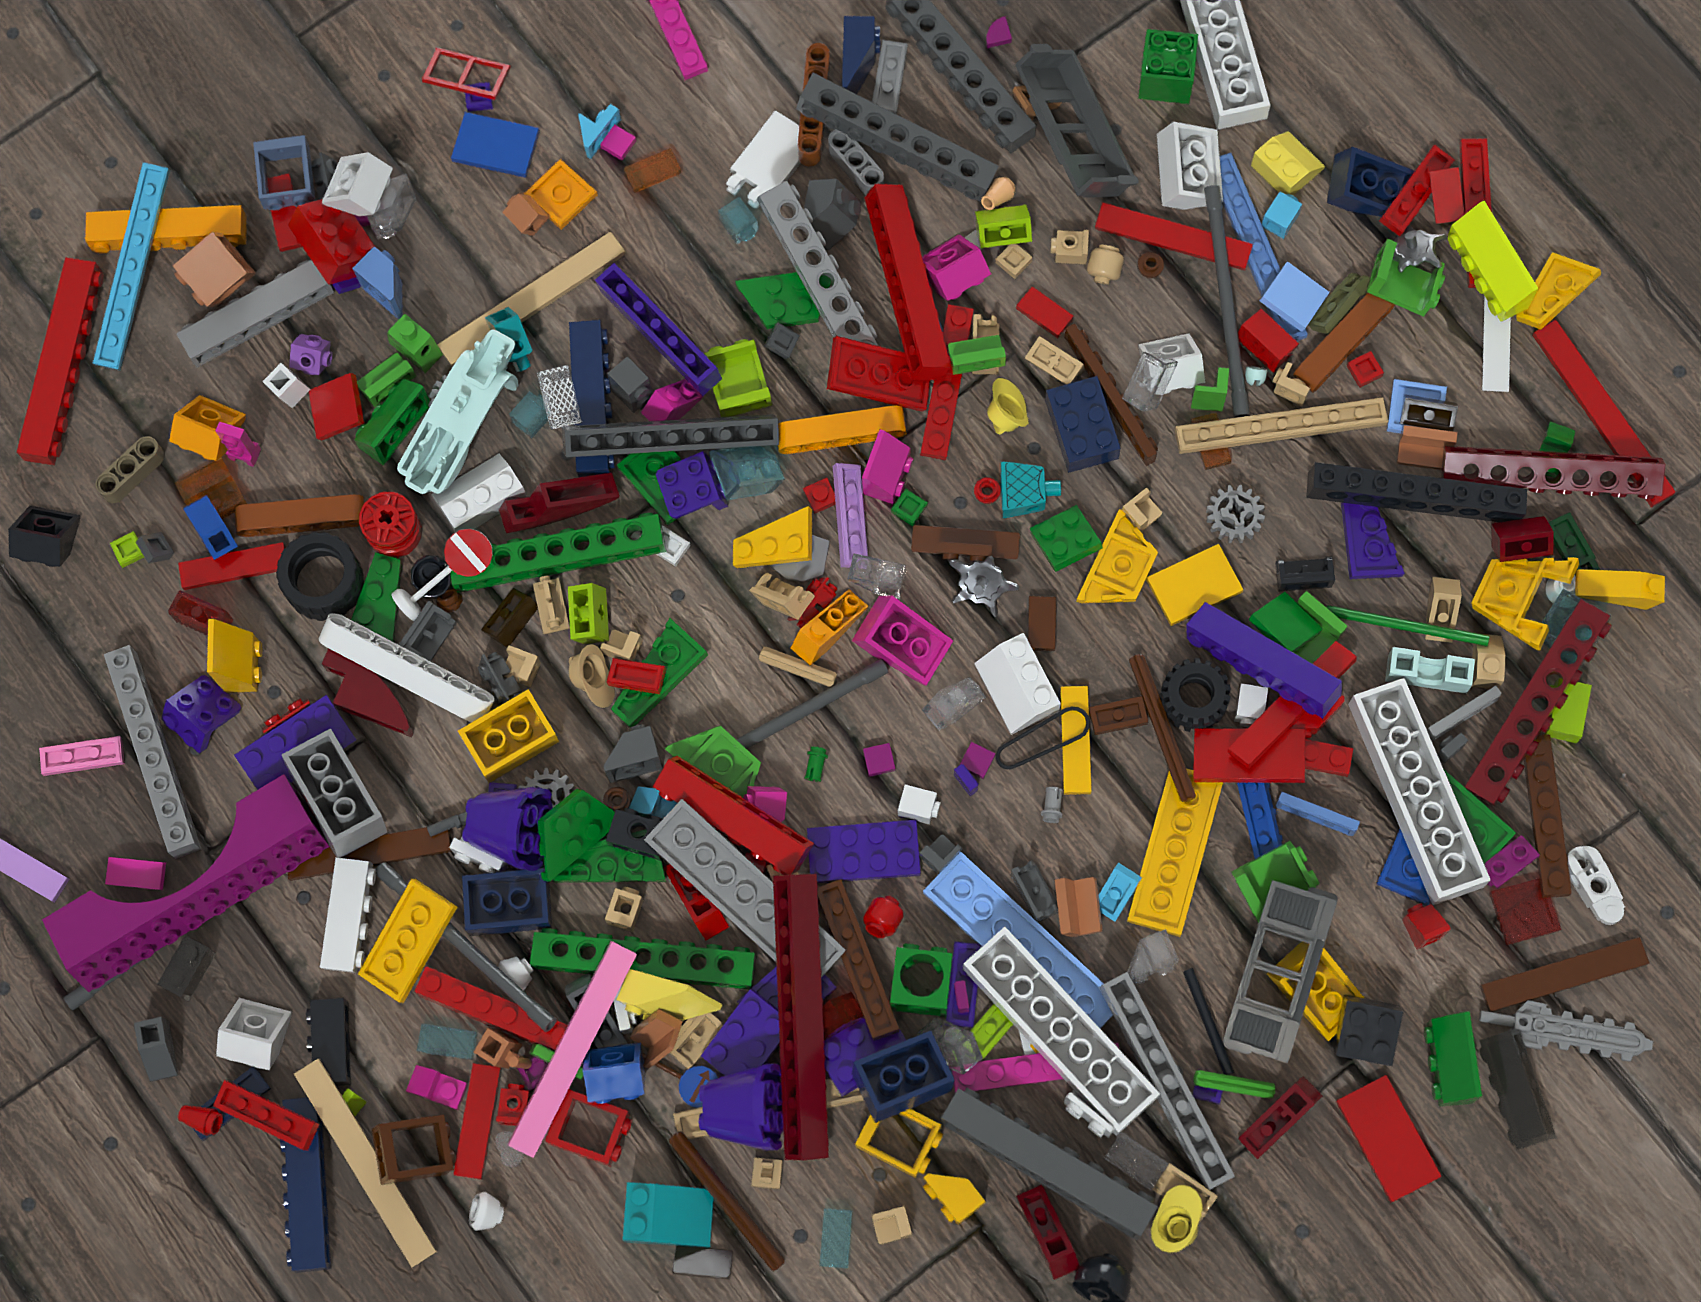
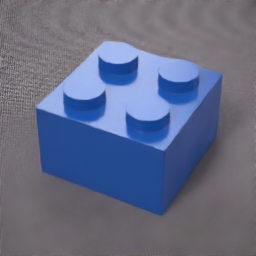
M641 1042L588 1050L583 1065L588 1102L604 1104L616 1098L632 1100L640 1095H644L645 1067Z

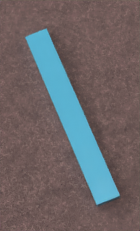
M144 162L142 164L93 360L94 365L121 370L170 173L169 168Z

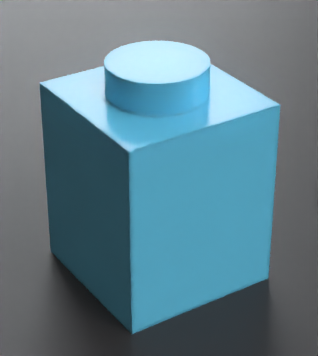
M1279 192L1264 215L1262 227L1284 239L1299 216L1302 203L1291 194Z

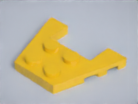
M1575 557L1568 558V561H1554V558H1544L1543 561L1520 559L1500 562L1498 559H1492L1471 602L1472 608L1534 649L1540 651L1549 632V627L1547 624L1524 619L1543 577L1571 584L1579 566V560Z

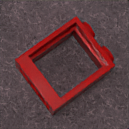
M568 1089L551 1123L545 1142L548 1145L611 1167L613 1161L617 1162L623 1148V1146L619 1145L623 1135H628L633 1120L629 1118L630 1113L625 1109L608 1103L597 1104L595 1102H588L586 1095ZM576 1101L618 1116L604 1155L562 1140Z

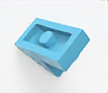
M612 104L606 110L599 112L595 123L582 114H578L586 156L590 159L601 147V142L614 124L617 126L621 121L619 109Z
M638 786L629 809L640 812L639 816L647 819L651 815L664 819L676 806L677 802L662 798L659 795V791L655 788Z
M1118 863L1099 894L1100 912L1115 922L1135 893L1142 877Z

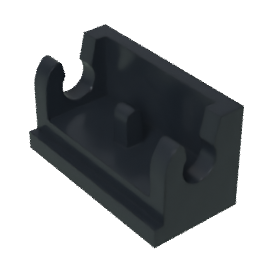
M1332 556L1314 560L1286 562L1278 560L1275 563L1278 592L1332 588L1335 582Z

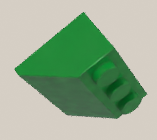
M402 379L399 384H395L390 389L385 402L379 404L374 409L369 422L366 425L363 424L357 430L354 441L358 448L384 466L430 408L428 405L430 399L424 387L419 383Z
M1470 1011L1429 1020L1427 1027H1424V1039L1426 1044H1430L1431 1055H1428V1067L1430 1072H1434L1435 1083H1432L1433 1099L1438 1100L1439 1107L1474 1103L1482 1097Z

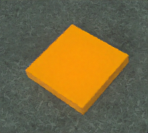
M561 159L524 193L531 196L550 216L549 219L561 230L598 195L595 189Z

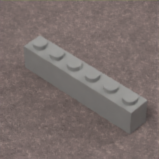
M305 260L290 272L277 275L268 284L255 287L246 296L231 300L224 308L209 312L202 320L185 325L176 334L193 364L198 368L333 294L334 291L331 285L327 284L312 260Z

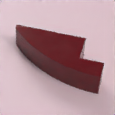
M606 473L539 483L530 497L506 500L499 508V512L507 534L548 525L580 515L618 499L620 495L613 474Z
M328 648L322 661L323 667L328 672L344 677L333 701L336 708L412 738L414 732L403 708L375 672Z

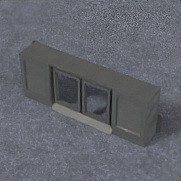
M1032 44L1030 50L1015 66L1030 95L1029 101L1059 165H1063L1077 196H1083V198L1119 196L1131 185L1138 184L1139 180L1133 175L1074 50H1052L1048 44ZM1071 102L1080 123L1056 124L1047 103ZM1061 133H1086L1095 154L1071 155Z
M1272 880L1223 1038L1224 1047L1244 1054L1254 1052L1288 1063L1338 902L1335 894L1313 887L1305 891ZM1266 930L1309 943L1301 973L1257 960ZM1254 968L1298 981L1289 1011L1245 997Z

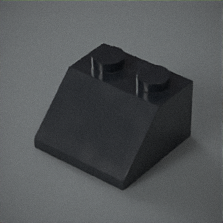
M29 505L8 529L9 557L17 558L23 562L32 561L49 567H60L71 554L80 522V515Z

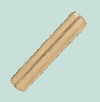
M763 647L759 655V661L822 685L832 687L835 683L837 676L835 672L814 664L810 666L801 659L777 650Z

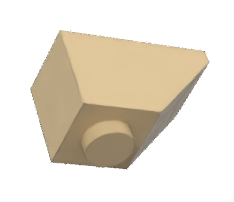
M1432 577L1426 624L1455 629L1462 597L1460 580ZM1425 634L1426 640L1453 642L1452 639Z
M1489 635L1488 646L1473 644L1472 659H1475L1471 687L1491 689L1497 686L1499 689L1504 682L1505 650L1502 636Z

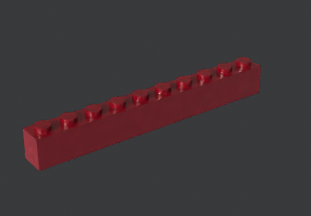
M817 874L773 876L785 1160L804 1161L829 1158Z

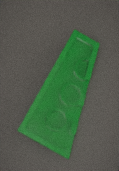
M671 618L665 624L666 628L661 636L657 637L654 641L653 648L646 659L641 661L642 663L665 666L666 673L660 694L623 689L611 708L612 712L629 728L636 726L708 656L707 651Z

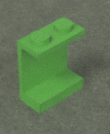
M1387 239L1376 255L1366 292L1424 317L1429 309H1434L1439 302L1440 294L1437 292L1445 280V275L1442 274L1445 263L1441 262L1442 267H1436L1432 273L1411 265L1407 266L1400 273L1398 271V262L1393 260L1397 242Z
M1306 591L1299 598L1297 604L1323 630L1294 653L1313 664L1335 641H1338L1348 626Z
M1291 841L1231 871L1258 923L1260 922L1272 880L1305 891L1320 885L1313 870L1307 871L1304 862L1308 860L1300 846L1295 848Z

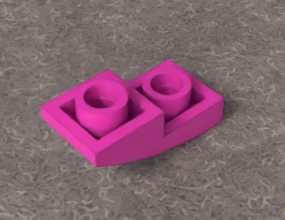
M108 857L105 884L163 890L166 863Z

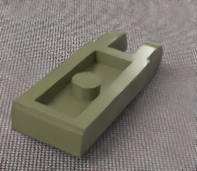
M1352 272L1340 285L1338 284L1309 322L1308 326L1311 330L1329 335L1346 313L1352 309L1359 297L1366 295L1370 280L1369 276L1363 275L1360 277L1358 273Z

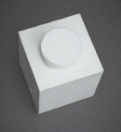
M282 363L263 381L278 398L291 408L310 390L294 372Z
M1241 684L1238 690L1234 722H1240L1241 726L1249 728L1265 712L1268 688Z
M905 785L898 808V816L930 825L931 818H937L941 802L936 801L937 793Z

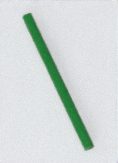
M1327 605V609L1341 619L1488 646L1489 635Z

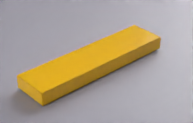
M1088 686L1060 687L1061 710L1071 706L1079 707L1089 716ZM1071 710L1061 715L1062 742L1076 737L1084 731L1086 720L1082 713ZM1088 730L1087 734L1081 739L1062 747L1064 795L1091 794L1090 737Z

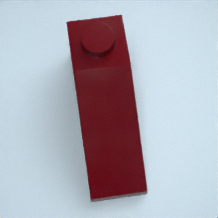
M1302 1076L1238 1140L1259 1159L1323 1095Z
M1040 1185L1017 1195L1019 1205L1053 1279L1056 1280L1076 1271L1079 1263L1075 1251L1043 1186Z

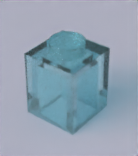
M740 197L718 210L719 221L736 244L748 241L756 235L758 231L757 219Z
M529 391L509 413V416L515 426L530 438H533L550 419L551 413L548 411L549 404L546 402V398L541 394L536 396Z

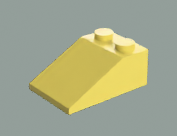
M629 969L616 999L626 1005V1011L638 1016L643 1014L642 1020L647 1019L658 1009L683 1021L718 1011L722 1007L721 1003L689 985Z

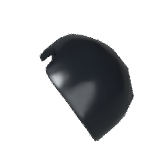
M425 555L416 560L411 568L412 585L419 591L445 569L448 564L439 556ZM451 573L423 596L437 598L444 594L451 585Z

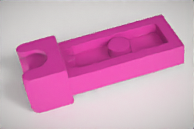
M219 422L216 433L227 448L226 455L232 461L240 459L246 462L247 465L254 467L261 450L259 444L251 441L244 429Z

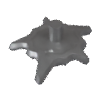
M1408 225L1405 232L1394 240V242H1397L1393 260L1398 262V271L1402 273L1407 266H1418L1423 262H1429L1437 268H1441L1442 263L1435 253V243L1447 239V235H1431L1423 230H1415Z
M988 556L982 562L976 560L973 563L957 560L949 561V564L961 573V578L958 582L961 590L953 598V603L967 599L972 600L974 603H984L988 605L992 615L997 617V598L1001 597L1006 591L1019 590L1018 584L1004 578L1003 571L995 566L992 556Z

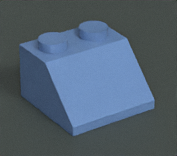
M374 246L352 269L361 288L399 320L403 316L402 281L398 274L400 270L394 264L395 259L386 250L381 252Z

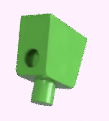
M406 314L387 332L389 344L424 373L443 356L433 337ZM423 349H428L425 354L421 355Z

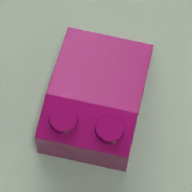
M892 595L879 596L852 639L854 643L875 658L882 659L884 663L924 686H927L953 643L951 638Z

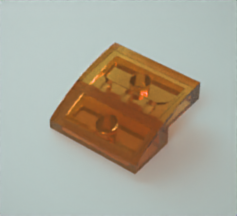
M222 457L175 482L187 506L207 495L221 519L235 513L236 506L247 504Z

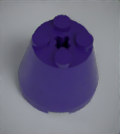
M528 787L482 793L476 798H470L466 803L467 817L466 826L462 833L463 840L469 842L472 847L518 869L527 871L540 869L543 866L542 860L544 856H540L539 844L541 838L538 834V820L553 808L551 802L552 793L544 788Z
M763 1064L710 1080L706 1085H701L699 1098L703 1102V1113L699 1116L700 1130H706L707 1134L712 1138L757 1149H781L783 1146L782 1141H780L783 1132L780 1066L777 1064Z

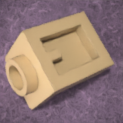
M1287 362L1284 369H1278L1273 379V382L1276 383L1274 393L1303 406L1310 388L1299 379L1288 378L1293 364Z

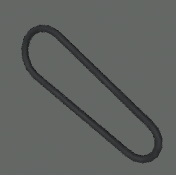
M1071 706L1064 708L999 747L996 752L998 765L1003 769L1011 770L1081 739L1089 730V716L1079 707ZM1073 710L1082 713L1085 717L1086 727L1080 735L1010 766L1004 765L1000 761V753L1003 749L1060 715Z

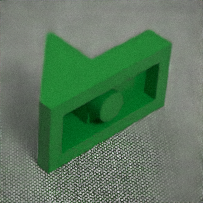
M1550 421L1539 451L1568 453L1573 444L1575 430ZM1551 468L1545 475L1555 478L1559 470Z

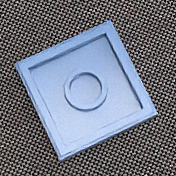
M1287 261L1260 299V302L1302 332L1329 294V291Z
M1394 379L1386 431L1401 433L1403 426L1406 425L1400 424L1405 394L1445 401L1447 387Z

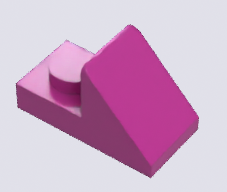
M416 1065L406 1092L459 1110L468 1083L441 1074L437 1070Z

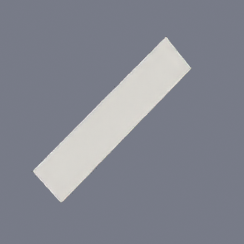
M1486 297L1484 298L1482 391L1509 392L1511 317L1500 322L1497 315L1494 316L1490 312Z

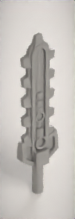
M1529 1000L1513 1016L1482 1010L1479 1013L1480 1022L1511 1027V1031H1513L1520 1047L1542 1050V1046L1547 1047L1549 1042H1554L1558 1044L1559 1050L1567 1051L1570 1045L1577 1046L1579 1053L1589 1054L1590 1050L1594 1049L1599 1050L1600 1057L1610 1058L1612 1053L1620 1054L1622 1061L1630 1062L1633 1056H1637L1643 1053V1051L1652 1050L1653 1041L1645 1038L1643 1033L1636 1030L1634 1023L1626 1022L1624 1027L1614 1025L1613 1019L1605 1018L1602 1024L1594 1022L1593 1016L1586 1014L1582 1020L1574 1019L1572 1012L1563 1011L1561 1016L1552 1015L1551 1009L1546 1008L1547 1004Z

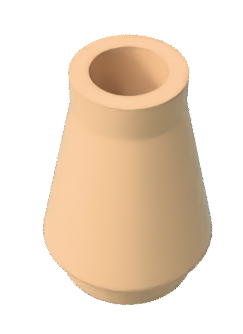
M1007 177L994 179L985 196L981 199L983 207L987 210H992L996 206L1011 200L1015 192L1014 183Z

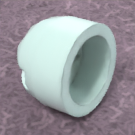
M1254 366L1246 367L1245 378L1249 385L1252 386L1255 380L1256 386L1264 383L1267 369Z

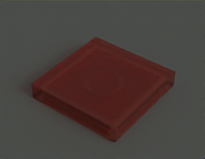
M1539 878L1489 893L1506 946L1561 931L1551 897L1542 898Z

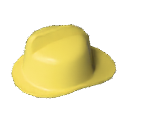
M1004 378L996 379L992 387L993 399L987 409V415L992 421L996 433L1000 435L1005 431L1011 432L1019 426L1026 427L1028 425V417L1022 393L1009 380Z
M1175 1186L1162 1199L1151 1228L1152 1240L1162 1251L1169 1253L1178 1252L1191 1244L1197 1236L1203 1207L1199 1194L1190 1186Z

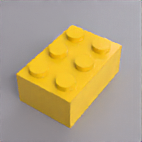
M529 689L458 730L488 783L498 779L559 742L554 730Z

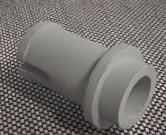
M1047 787L1045 790L1044 810L1041 811V816H1043L1044 822L1059 823V819L1063 815L1060 812L1063 789L1060 788L1058 790V787Z

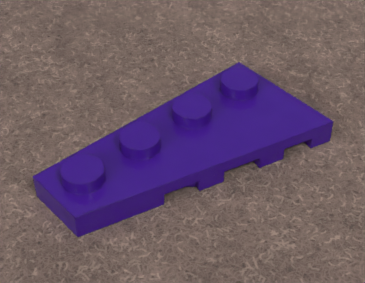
M1341 502L1349 579L1403 577L1405 574L1402 565H1399L1396 549L1389 539L1385 520L1381 518L1378 507Z

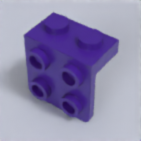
M702 451L661 468L656 472L664 501L672 518H680L709 505H713L718 510L728 507L726 498L729 497L725 484L719 481L717 474L720 473V468L715 458L711 459Z
M202 675L166 700L161 720L169 729L176 732L188 746L193 747L200 754L207 749L211 733L237 715L241 710V705L228 693L224 692L212 679Z

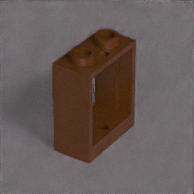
M444 1114L382 1123L371 1129L381 1185L443 1176L454 1170L455 1154L450 1149L448 1140L451 1131L449 1123L445 1122ZM433 1126L440 1165L398 1171L392 1132Z

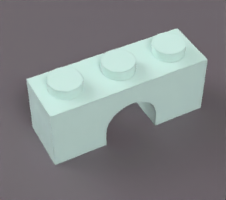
M1393 647L1388 655L1385 681L1393 682L1405 678L1407 685L1467 693L1473 682L1475 659L1447 655L1444 659H1429L1420 656V651Z

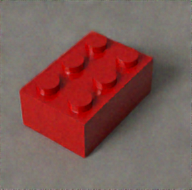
M323 199L298 205L288 226L327 284L331 285L356 278L352 268L375 245L353 214L322 204Z

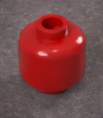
M885 896V898L876 897L871 901L863 916L865 929L872 936L882 939L892 936L896 932L904 917V913L899 906L900 903L891 896Z

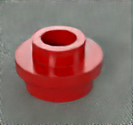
M985 477L978 480L975 484L974 495L981 503L991 504L1000 496V485L993 478ZM985 488H990L992 490V493L990 495L983 494L982 490Z

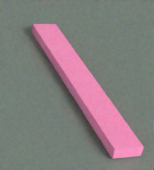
M612 941L610 942L507 1144L508 1146L534 1158L637 955L636 953Z

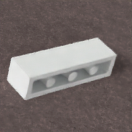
M344 858L335 859L320 968L358 973V967L362 968L364 951H361L362 940H366L368 935V924L365 923L366 912L370 913L372 907V896H369L370 885H374L376 879V869H373V864L369 861Z

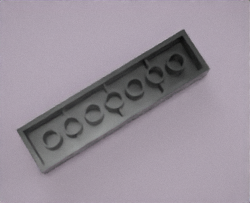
M958 1088L941 1117V1125L1137 1241L1142 1236L1158 1207L1153 1204L1154 1198L1142 1191H1139L1138 1194L1128 1189L1130 1184L1117 1176H1114L1113 1179L1103 1174L1104 1169L1094 1162L1090 1161L1087 1165L1078 1159L1080 1155L1066 1146L1063 1150L1054 1145L1055 1140L1043 1132H1040L1039 1135L1029 1130L1030 1125L1017 1117L1011 1120L1005 1116V1110L992 1102L989 1106L980 1101L981 1096L971 1089L966 1088L963 1091Z

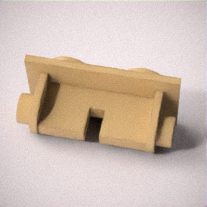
M550 576L540 577V582L534 583L533 587L543 634L570 629L559 578L550 580Z

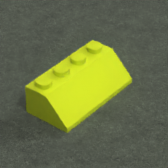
M1482 201L1452 224L1448 233V242L1451 248L1457 250L1461 256V263L1464 269L1472 274L1478 292L1486 297L1490 312L1494 316L1497 315L1500 322L1528 309L1539 288L1486 202Z

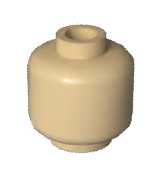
M1099 245V248L1091 251L1087 272L1094 277V282L1109 285L1110 280L1115 281L1120 278L1124 262L1123 255L1119 253L1120 249L1108 245Z

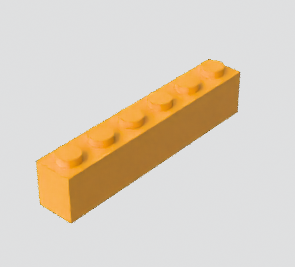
M241 205L160 209L150 251H158L161 248L183 250L187 247H195L211 232L222 233L234 247L246 244L247 215ZM131 210L86 212L85 241L90 249L97 253L121 250Z

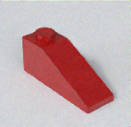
M671 864L663 867L705 941L729 928L721 911Z

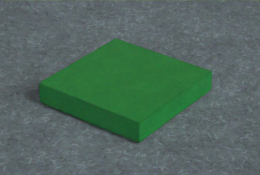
M1283 592L1257 610L1249 618V621L1265 637L1293 653L1319 635L1323 630L1286 592Z

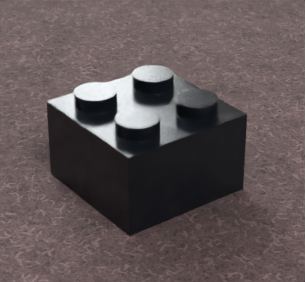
M1344 995L1333 1048L1336 1056L1393 1066L1403 1010L1400 1005Z

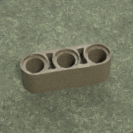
M149 436L140 438L99 475L95 486L107 502L117 503L121 501L163 462L165 455L158 442ZM149 448H155L151 455L145 456V452ZM135 466L133 472L125 474L128 467ZM110 484H116L112 491L105 492Z

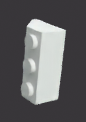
M1172 122L1157 133L1162 206L1183 210L1206 206L1204 188L1211 185L1220 186L1221 200L1223 202L1217 130Z
M500 453L454 480L444 492L431 494L455 532L461 529H475L500 514L499 508L506 500L527 497L522 484Z
M1024 633L999 644L974 663L1011 735L1060 711L1061 703Z

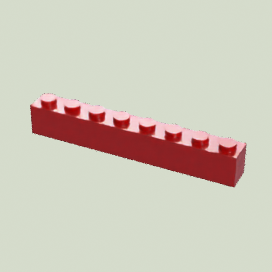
M875 184L865 196V202L912 380H940L951 368V358L945 346V336L941 331L938 310L935 308L932 288L929 285L926 274V265L923 263L920 243L917 240L914 229V220L911 218L908 207V198L905 195L903 185Z
M65 257L17 448V453L24 461L55 465L56 458L61 455V438L68 427L67 413L74 403L73 389L80 378L79 365L81 359L83 360L86 354L85 340L86 336L91 333L92 312L97 309V292L104 280V274L96 262Z

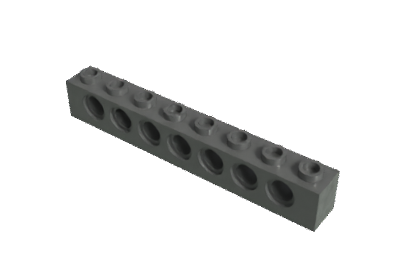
M886 0L885 8L892 18L896 17L899 20L904 33L908 37L912 36L915 39L919 51L931 58L935 70L947 77V82L954 92L958 91L962 95L966 107L978 114L982 126L994 133L995 140L1001 148H1006L1011 154L1035 137L1036 125L930 0ZM909 9H915L917 12L908 13L906 11ZM926 27H929V28H931V29H933V30H932V31H929V32H925V31H923L922 29H923V28H926ZM946 46L948 47V49L939 50L938 47ZM956 64H961L964 67L961 69H956L953 66ZM978 83L980 86L973 88L969 84ZM987 101H992L995 103V105L986 106L984 103ZM1009 120L1011 124L1003 125L1000 121Z
M812 73L796 107V110L800 111L804 116L823 122L828 128L838 130L846 134L850 139L860 141L870 146L874 151L884 153L894 158L896 162L903 165L906 164L916 169L920 174L930 176L940 181L944 186L954 188L964 193L966 197L980 202L982 197L985 196L999 167L815 73ZM822 103H828V104H830L831 106L828 107V106L823 105ZM845 114H850L854 118H849ZM869 126H874L878 130H873L869 128ZM892 137L898 138L901 142L893 140ZM915 149H920L924 153H918ZM939 161H944L947 165H942ZM961 172L968 173L970 177L964 176Z
M770 414L562 426L563 453L566 457L779 445L778 418Z

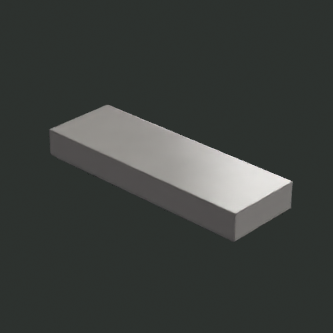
M882 40L872 102L897 114L908 43Z
M1494 686L1430 726L1427 732L1431 741L1433 742L1497 702L1501 696L1498 687Z

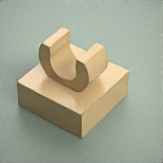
M754 1157L751 1186L780 1189L783 1160Z

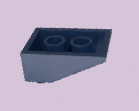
M844 16L842 87L858 94L875 64V54H880V26H875V16Z
M1350 147L1335 154L1327 203L1347 211L1382 217L1415 170L1355 147Z

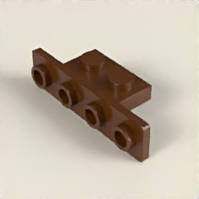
M914 525L911 550L912 552L943 554V559L959 560V555L970 556L969 561L976 560L980 562L985 561L988 556L1016 560L1019 553L1020 534L1015 532Z

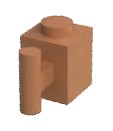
M487 1028L474 1050L475 1054L495 1067L509 1069L511 1066L529 1069L532 1065L529 1058H524L518 1054L523 1044L501 1030Z

